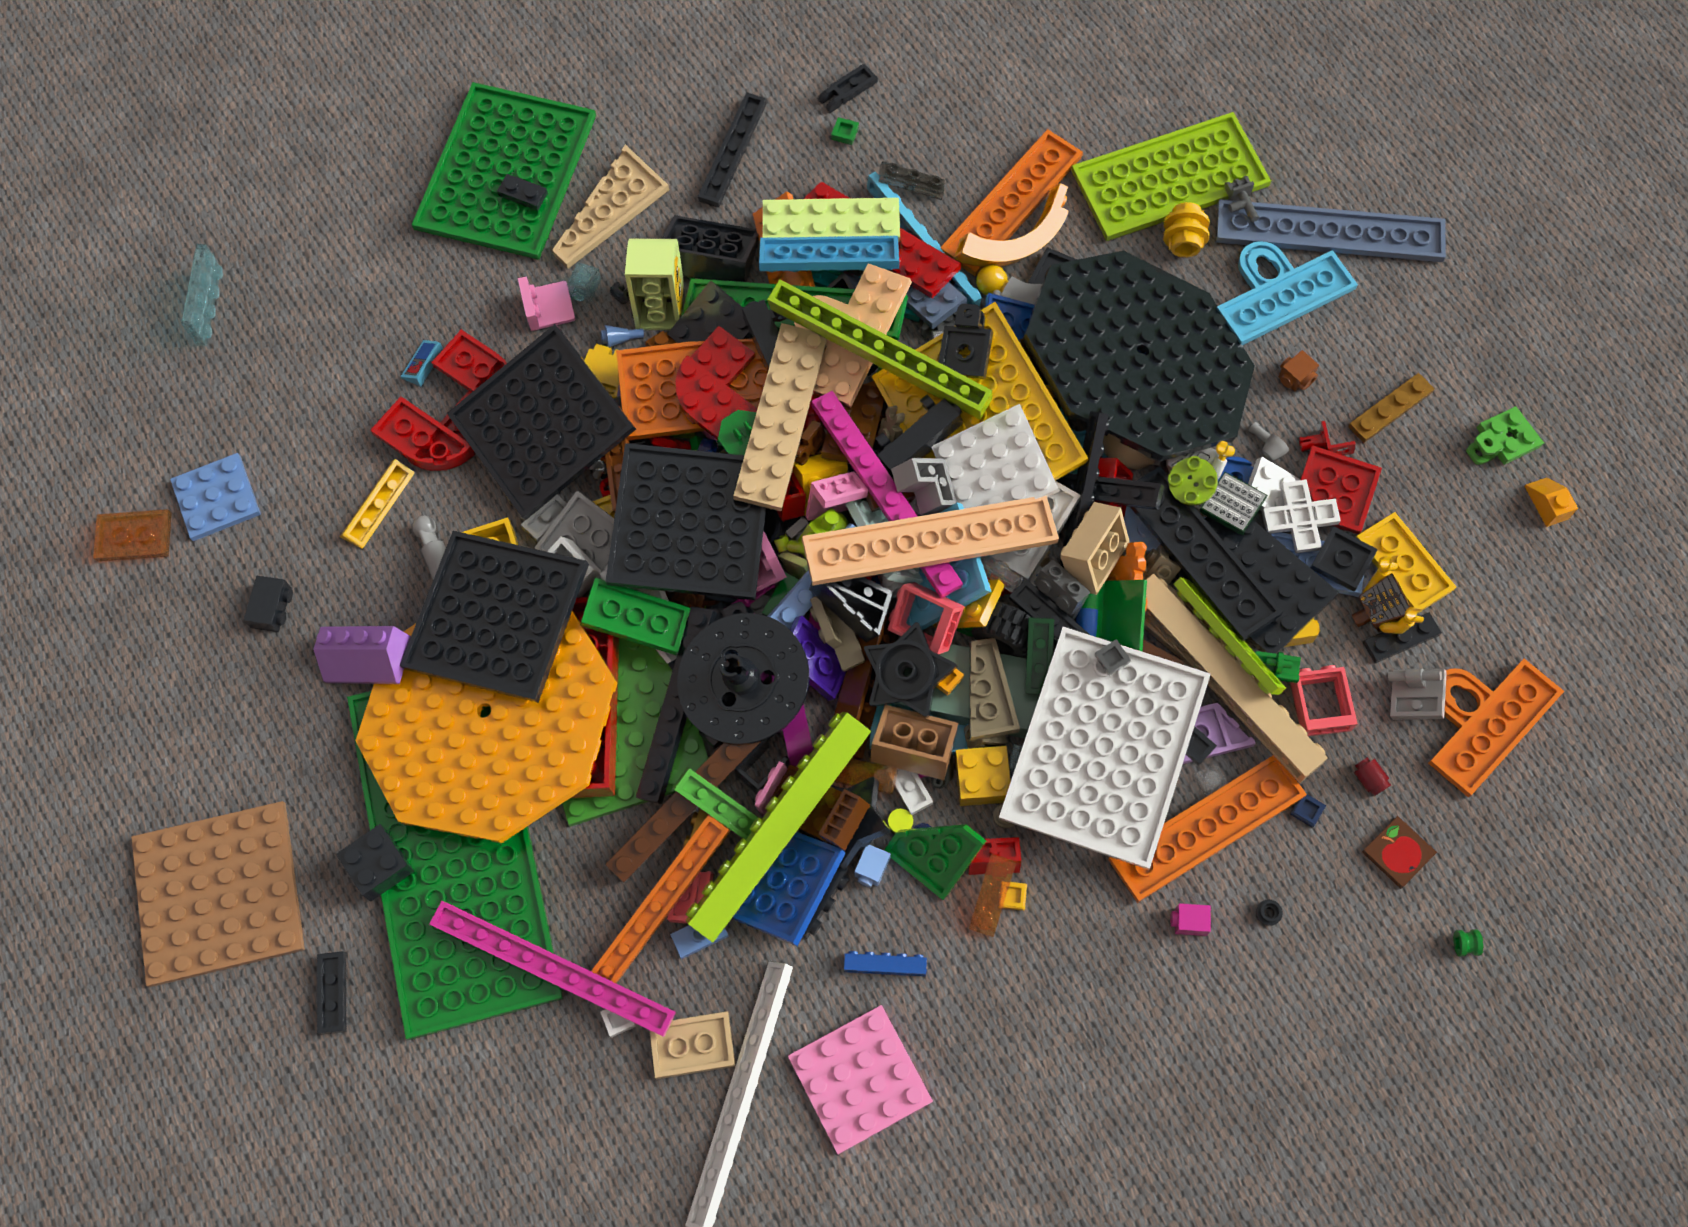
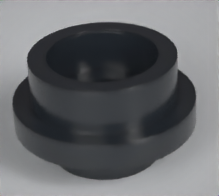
M1267 899L1258 904L1256 916L1262 924L1273 926L1282 919L1283 910L1279 903ZM1265 909H1271L1273 917H1267Z

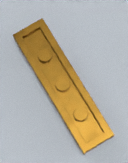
M1417 373L1353 420L1348 427L1365 443L1432 394L1435 388L1420 373Z

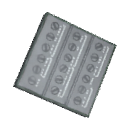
M1224 472L1218 481L1215 493L1208 501L1203 503L1199 512L1243 535L1268 495Z

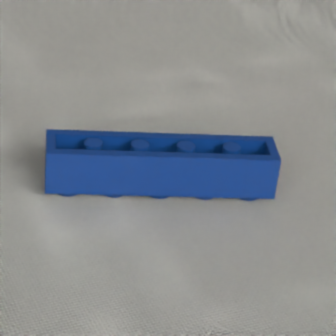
M857 951L845 953L844 972L926 976L927 958L920 954H915L914 957H907V954L891 956L890 953H881V955H874V952L858 954Z

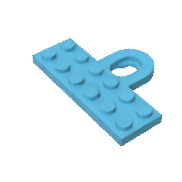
M1258 241L1247 245L1242 250L1238 261L1239 271L1252 290L1217 306L1216 309L1225 317L1226 324L1237 336L1239 343L1244 345L1355 290L1358 284L1333 250L1294 269L1277 246L1269 242ZM1258 257H1265L1274 265L1278 272L1276 278L1266 279L1259 274L1256 263Z

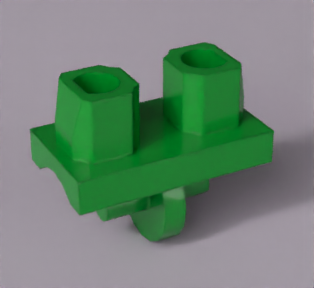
M1255 651V654L1280 681L1299 682L1301 657L1284 655L1282 652L1275 654Z

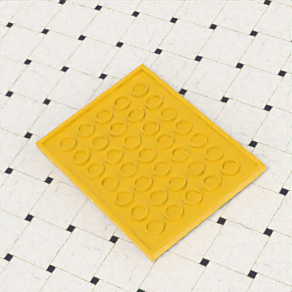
M993 302L981 310L985 315L984 329H991L993 331L986 379L970 378L992 390V401L981 420L962 411L963 413L960 416L963 424L947 438L1020 404L1056 481L1088 462L1089 458L996 302ZM943 333L915 350L938 362ZM965 347L964 351L959 352L963 358H966L971 353L968 347ZM885 369L872 375L888 407L897 406L896 414H905L904 421L900 423L903 433L927 413L920 402L924 396L928 395L936 405L942 400ZM932 450V451H930V452H929L925 457H923V458H936V457H935L934 452H933V450Z

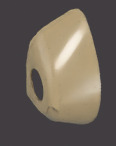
M1111 434L1104 435V454L1110 458H1118L1127 468L1140 470L1155 463L1154 460L1139 451L1120 443V439Z

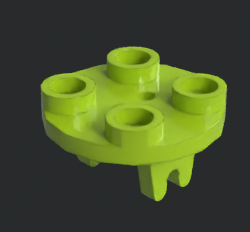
M1191 456L1178 462L1168 476L1169 489L1174 498L1190 506L1200 505L1208 501L1215 493L1218 485L1217 473L1214 467L1198 456Z

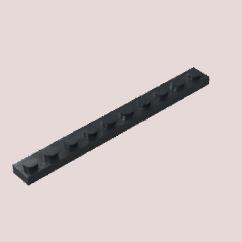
M1027 579L1009 595V600L1030 617L1054 618V639L1057 642L1063 627L1090 635ZM1194 726L1186 756L1199 766L1217 745Z

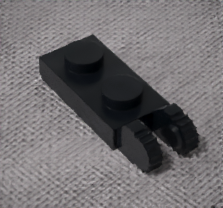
M862 64L832 83L829 88L819 95L818 101L823 104L835 95L836 97L826 106L827 111L831 113L838 109L842 103H847L878 83V77L865 64Z

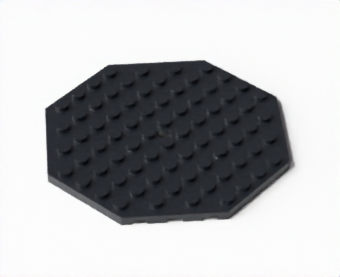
M1124 250L1050 265L1045 274L1044 282L1040 288L1036 299L1037 302L1032 310L1029 324L1022 340L1068 418L1074 421L1080 419L1088 423L1090 411L1109 414V428L1105 436L1111 434L1121 439L1120 443L1136 451L1140 448L1150 453L1151 458L1159 462L1215 447L1220 441L1233 442L1238 435L1255 365L1242 344L1237 340V336L1226 324L1225 317L1216 309L1217 304L1210 293Z

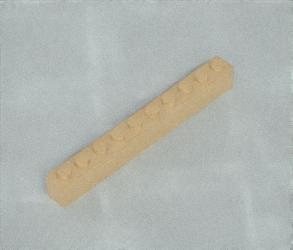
M1152 574L1146 579V598L1148 603L1145 618L1192 668L1211 674L1207 685L1299 783L1304 781L1328 759L1324 749L1307 736L1306 730L1289 717L1288 711L1283 706L1278 705L1272 699L1270 693L1266 694L1260 689L1254 680V676L1249 675L1237 662V658L1232 656L1220 644L1219 639L1203 626L1202 621L1186 608L1184 601L1169 590L1167 583L1162 578L1158 579L1155 574Z

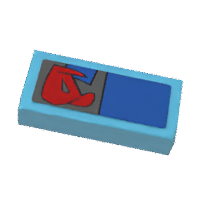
M423 340L402 373L401 379L421 387L433 368L431 362L443 350L441 343Z

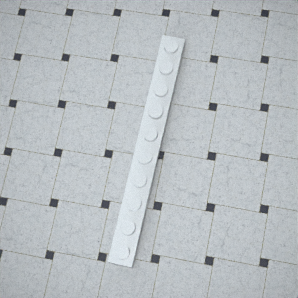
M768 962L687 1218L686 1227H712L715 1222V1216L724 1193V1187L732 1167L733 1158L741 1138L742 1129L749 1112L761 1068L766 1058V1052L774 1032L784 994L790 981L793 969L790 965Z

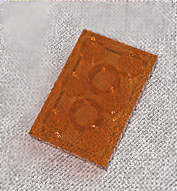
M168 509L97 514L93 559L97 562L169 557L172 513Z

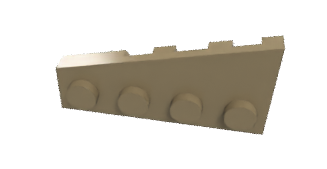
M988 638L971 641L970 741L1018 733L1020 726L996 639Z

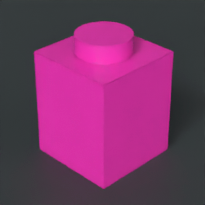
M1179 903L1175 911H1171L1170 924L1171 927H1175V934L1207 936L1211 932V906Z

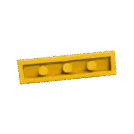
M394 459L346 526L340 538L363 549L415 472Z

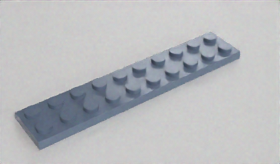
M1219 199L1217 204L1216 243L1249 245L1253 242L1262 241L1272 243L1278 248L1319 252L1333 250L1334 253L1433 262H1443L1446 258L1445 219L1252 202L1259 219L1251 222L1245 209L1232 213L1229 211L1228 204L1236 201Z

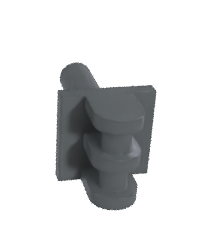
M1247 176L1242 177V180L1235 179L1233 183L1226 182L1224 187L1229 196L1228 200L1236 201L1228 204L1229 211L1232 213L1245 209L1250 221H1257L1259 216L1249 198L1254 182H1250Z

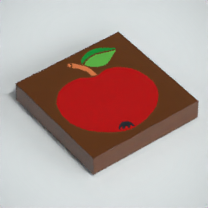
M1399 816L1362 851L1400 889L1437 853Z

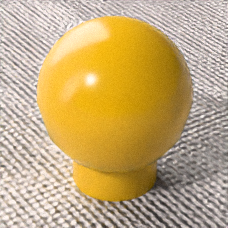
M987 265L978 272L976 284L979 291L984 295H988V293L993 294L994 290L1003 292L1008 283V277L1001 267Z

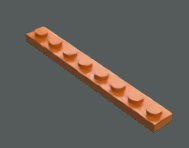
M711 815L706 817L591 972L614 983L619 981L729 834L730 830Z

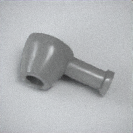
M1257 422L1253 423L1249 428L1250 433H1254L1265 442L1261 452L1269 461L1283 457L1289 451L1288 446L1281 438L1274 434L1270 435Z

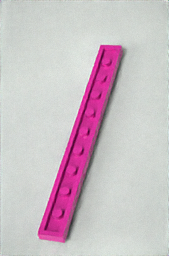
M830 391L812 400V408L867 487L888 521L918 517L902 492H897L893 479L834 392ZM949 562L920 567L940 598L960 589L963 585V582Z
M441 901L430 922V925L663 1037H665L676 1012L444 901Z

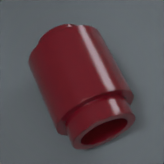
M1367 757L1355 765L1358 770L1354 774L1366 791L1371 792L1373 796L1391 786L1388 781L1389 777L1376 759L1370 761Z

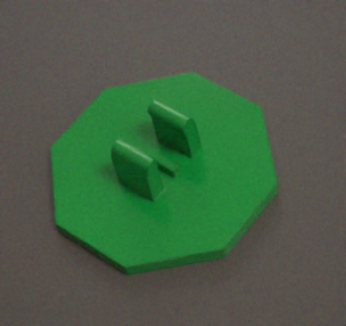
M737 410L721 421L718 441L728 454L745 456L756 412Z

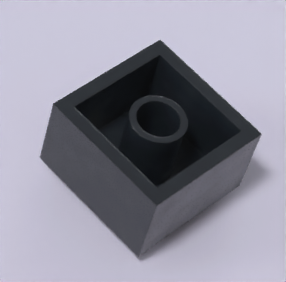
M381 824L336 853V856L361 895L370 902L415 872L388 830Z

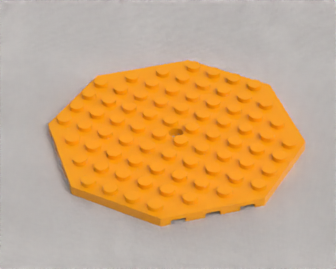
M572 610L538 703L404 669L400 684L373 685L357 734L356 743L398 822L404 825L424 827L425 829L503 843L589 786L592 777L590 773L593 762L597 759L601 744L600 737L603 726H606L611 708L609 705L613 692L615 693L617 681L583 626H580V621ZM416 624L403 632L411 636ZM483 706H490L491 713L485 718L480 717Z

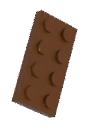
M862 384L852 407L843 404L842 406L873 450L885 399L878 387ZM827 430L821 458L849 463Z

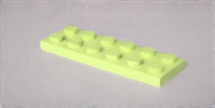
M899 198L763 200V238L898 236V242H900Z

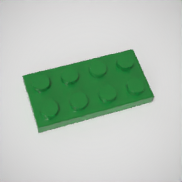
M595 578L580 626L677 655L691 608L627 587L606 585L605 580Z

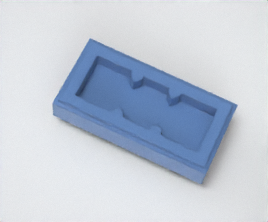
M690 925L670 934L681 959L729 937L724 928L714 943H712Z

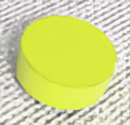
M900 808L891 812L888 818V826L891 832L895 834L899 830L912 829L913 817L909 811Z

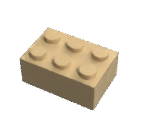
M1094 502L1089 511L1084 514L1078 528L1073 531L1068 544L1062 548L1060 557L1064 569L1086 587L1091 594H1098L1124 552L1127 543L1130 542L1121 508Z

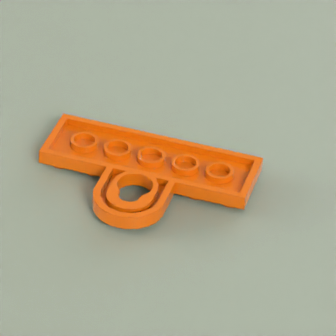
M1525 658L1520 661L1494 691L1466 670L1457 668L1446 670L1444 716L1458 727L1459 730L1428 764L1468 798L1564 692V690ZM1453 686H1459L1475 697L1477 709L1474 712H1465L1457 706L1455 698L1450 693V689Z

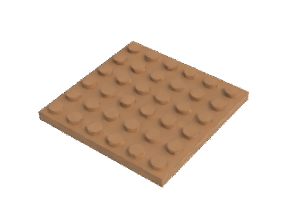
M281 801L131 836L147 987L305 950L285 802Z

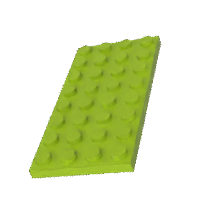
M1234 112L1072 165L1071 172L1106 241L1164 222L1165 217L1180 203H1194L1199 205L1201 209L1218 204L1219 199L1228 200L1229 196L1224 187L1226 182L1233 183V180H1242V177L1247 176L1250 182H1254L1252 192L1269 187L1271 183L1266 170Z

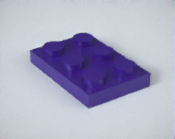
M802 615L795 618L790 630L798 638L806 653L810 674L809 685L828 701L833 700L841 687L846 671H842L835 649L829 644L823 643L818 629Z

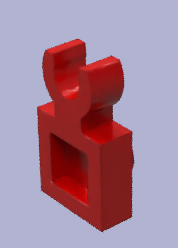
M671 435L648 438L653 446L691 449L689 441L677 439Z

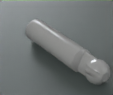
M419 516L412 524L413 532L417 537L421 538L424 545L421 552L434 580L446 547L444 542L438 541L436 537L435 521L429 516Z

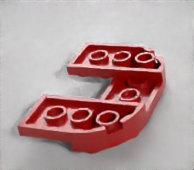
M720 326L715 329L691 357L687 355L684 358L676 375V393L682 412L692 424H698L717 440L721 421L737 410L757 413L755 406L729 387L756 357L755 352ZM811 402L803 431L813 420L821 421L812 408Z
M462 329L431 362L434 368L468 390L457 404L507 364L498 353ZM402 396L370 430L375 437L406 457L411 464L425 470L443 471L452 469L467 462L476 454L448 414L439 423Z

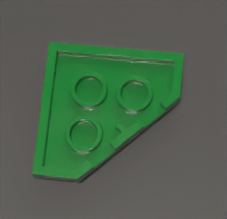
M966 824L903 829L895 833L884 851L890 853V858L944 900L986 843V840Z

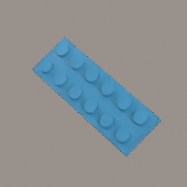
M898 236L760 238V271H864L868 263L885 270L899 269Z

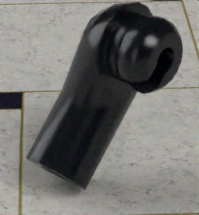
M615 282L613 287H610V294L621 304L629 302L628 289L625 290L624 285H619L620 282Z

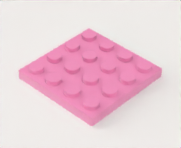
M882 1005L788 1056L838 1155L933 1102Z

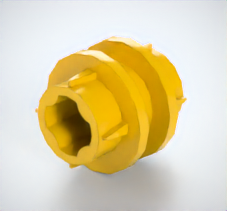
M1185 202L1176 205L1172 212L1165 217L1163 241L1174 255L1187 258L1200 253L1201 248L1209 240L1208 227L1210 220L1208 215L1201 210L1199 205Z

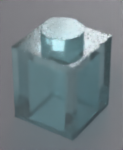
M577 262L567 283L570 296L578 301L587 300L592 302L601 282L599 269Z

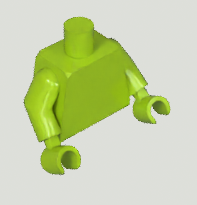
M830 508L810 522L797 541H789L786 534L780 536V539L774 540L780 553L788 550L800 553L806 558L802 536L845 529L849 522L842 513Z

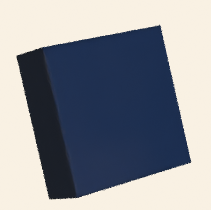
M1307 794L1296 803L1290 815L1313 828L1326 805Z

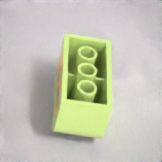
M630 238L627 246L625 278L635 328L643 330H671L681 318L683 310L684 281L677 239Z

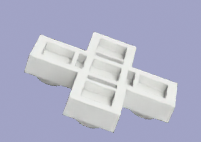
M1307 479L1282 483L1281 490L1285 506L1263 508L1262 510L1266 531L1270 534L1291 531L1295 553L1320 550L1322 546L1317 527L1338 525L1341 521L1336 499L1311 502Z

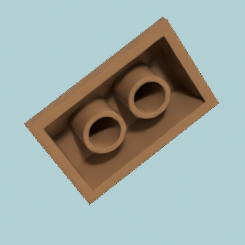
M885 705L872 742L870 762L944 780L959 723L933 716L927 718L917 712Z

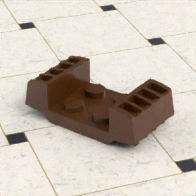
M789 765L771 799L774 796L778 798L784 790L781 788L784 781L790 775L793 777L799 768ZM829 787L798 830L845 851L871 805L860 796L846 789L841 792L833 787Z

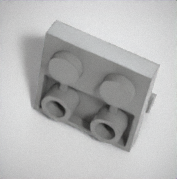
M1416 668L1389 672L1388 680L1392 682L1390 711L1392 720L1444 719L1446 670L1444 668Z

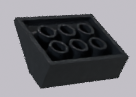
M674 215L661 239H677L683 276L689 279L746 282L751 271L759 234L753 228Z

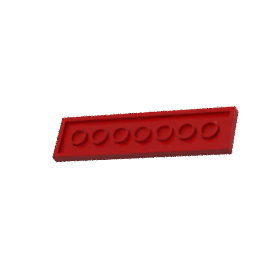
M821 181L804 199H848L849 197ZM900 228V242H898L899 269L888 271L910 278L912 282L910 286L933 299L961 269V263Z

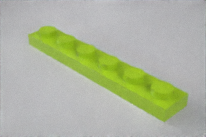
M1180 577L1173 584L1179 590L1177 592L1178 596L1184 602H1189L1194 607L1193 613L1200 620H1205L1210 625L1209 631L1216 638H1221L1226 643L1225 649L1232 656H1237L1243 662L1241 667L1249 675H1254L1259 680L1257 684L1266 694L1280 695L1286 689L1246 642H1241L1234 631L1231 630L1189 579Z

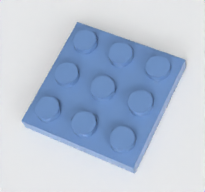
M238 453L170 479L192 541L261 515L241 456Z

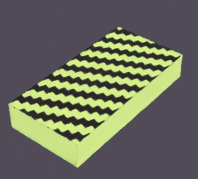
M787 551L778 555L788 574L798 579H801L809 570L807 560Z

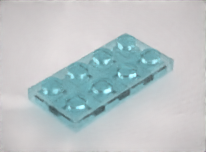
M206 244L196 245L181 322L197 346H207L208 338L212 336L210 325L212 318H215L216 314L214 304L215 299L219 297L218 282L223 277L221 265L218 264L214 254L211 253Z

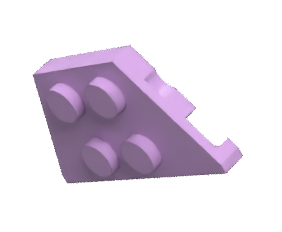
M1218 703L1200 707L1195 727L1217 745L1207 758L1253 747L1256 744L1255 740L1252 737L1249 738L1239 728L1240 725L1233 718H1230ZM1185 755L1183 764L1193 762Z

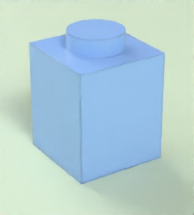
M872 845L865 847L855 869L854 877L858 878L857 882L867 887H872V884L878 886L891 854Z

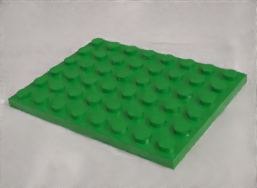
M472 82L412 222L413 229L539 260L596 118L595 110ZM506 174L547 188L548 194L538 211L498 196L497 190Z

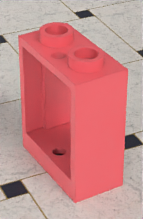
M916 582L903 584L897 592L896 597L898 600L895 609L890 613V624L887 630L902 636L911 627L906 622L917 595L944 608L934 637L926 633L924 635L931 651L937 654L948 652L964 605L947 597L940 598L936 592Z
M1328 665L1311 671L1310 668L1300 669L1299 682H1290L1298 721L1306 730L1307 736L1352 731L1358 723L1345 668H1336L1335 665ZM1333 681L1341 716L1309 720L1302 685Z

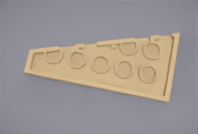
M626 145L621 150L622 153L619 158L611 164L608 174L602 177L585 202L586 205L581 213L578 212L575 216V221L570 229L564 232L552 250L553 255L567 269L669 191V185Z

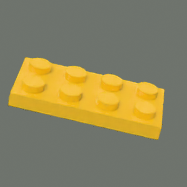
M1396 512L1356 536L1357 539L1378 549L1372 559L1377 568H1379L1378 562L1381 557L1392 556L1389 564L1397 563L1398 568L1389 572L1390 574L1393 573L1398 580L1411 607L1421 608V611H1423L1456 589L1455 584Z

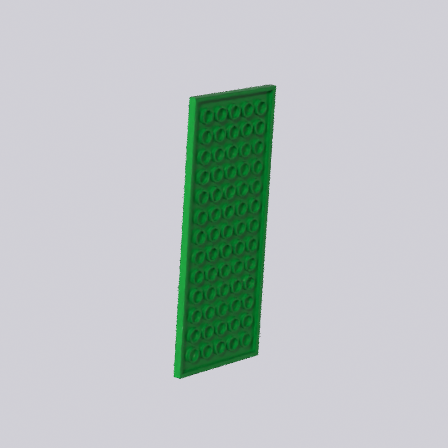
M371 691L348 696L369 828L372 830L381 824L388 830L415 871L381 894L405 1038L412 1040L564 999L561 987L430 925L441 901H444L554 954L529 827L527 826L503 843H497L486 839H476L414 825H404L398 822L356 743L357 734ZM483 706L480 717H487L491 713V707Z

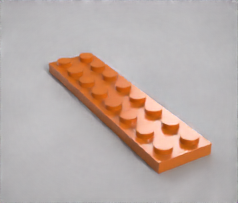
M1047 129L941 246V250L946 255L954 258L960 238L969 232L989 240H1009L1049 195L1050 190L1057 186L1068 174L1072 165H1075L1082 158L1083 151ZM958 261L963 269L975 277L983 268Z
M1272 755L1165 822L1149 870L1113 857H1109L1108 860L1136 902L1139 903L1297 803L1307 794L1291 773Z

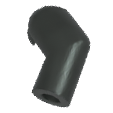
M951 754L945 779L941 780L931 777L933 787L941 789L953 778V754Z

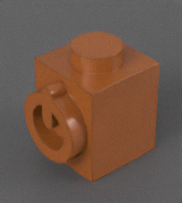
M1301 350L1293 358L1288 357L1280 365L1281 371L1278 377L1285 387L1291 388L1294 392L1299 388L1305 390L1317 379L1318 374L1316 371L1319 364Z

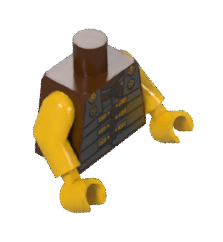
M1383 556L1379 559V568L1364 588L1363 593L1359 596L1364 609L1351 614L1358 628L1372 622L1378 632L1402 634L1415 623H1422L1424 621L1423 617L1416 616L1417 612L1421 611V608L1411 607L1398 580L1393 573L1390 574L1389 572L1398 568L1397 563L1389 564L1392 556Z

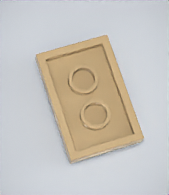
M728 1011L672 1020L665 1037L650 1031L656 1079L736 1066Z

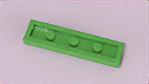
M687 767L673 786V789L746 840L752 832L750 830L751 825L758 817Z

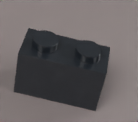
M256 575L243 619L250 628L279 632L281 625H284L286 621L285 609L287 603H290L293 597L292 588L286 580Z

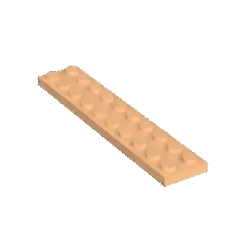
M1047 496L1038 499L1031 497L802 536L812 586L1057 544L1059 540Z

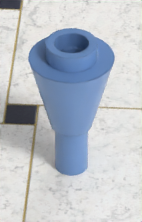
M605 325L604 330H601L602 344H606L607 347L629 341V339L644 338L643 329L628 330L626 328Z

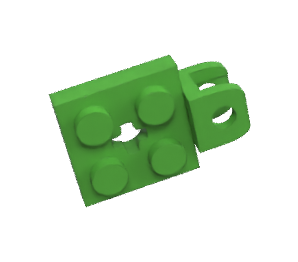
M1517 406L1481 422L1476 427L1480 434L1467 447L1466 452L1477 465L1485 464L1496 456L1505 465L1540 448L1544 442ZM1510 432L1514 435V438L1512 436L1508 437L1506 434ZM1475 450L1481 451L1482 456H1478Z

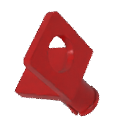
M1321 421L1320 434L1299 437L1301 452L1310 450L1312 445L1341 455H1349L1355 452V441L1331 445L1325 421ZM1342 448H1348V449L1343 450V451H1337V450L1342 449Z

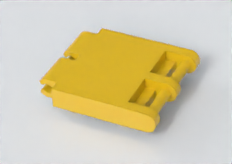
M596 344L594 350H588L584 361L614 399L617 397L619 387L617 349L612 355V348Z

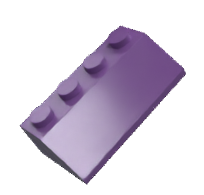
M394 626L320 627L313 650L323 681L326 683L400 684L404 671L400 663L411 636Z

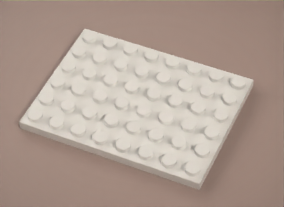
M1063 627L999 819L1149 870L1211 674L1121 645L1131 659V662L1108 676L1094 654L1111 642Z

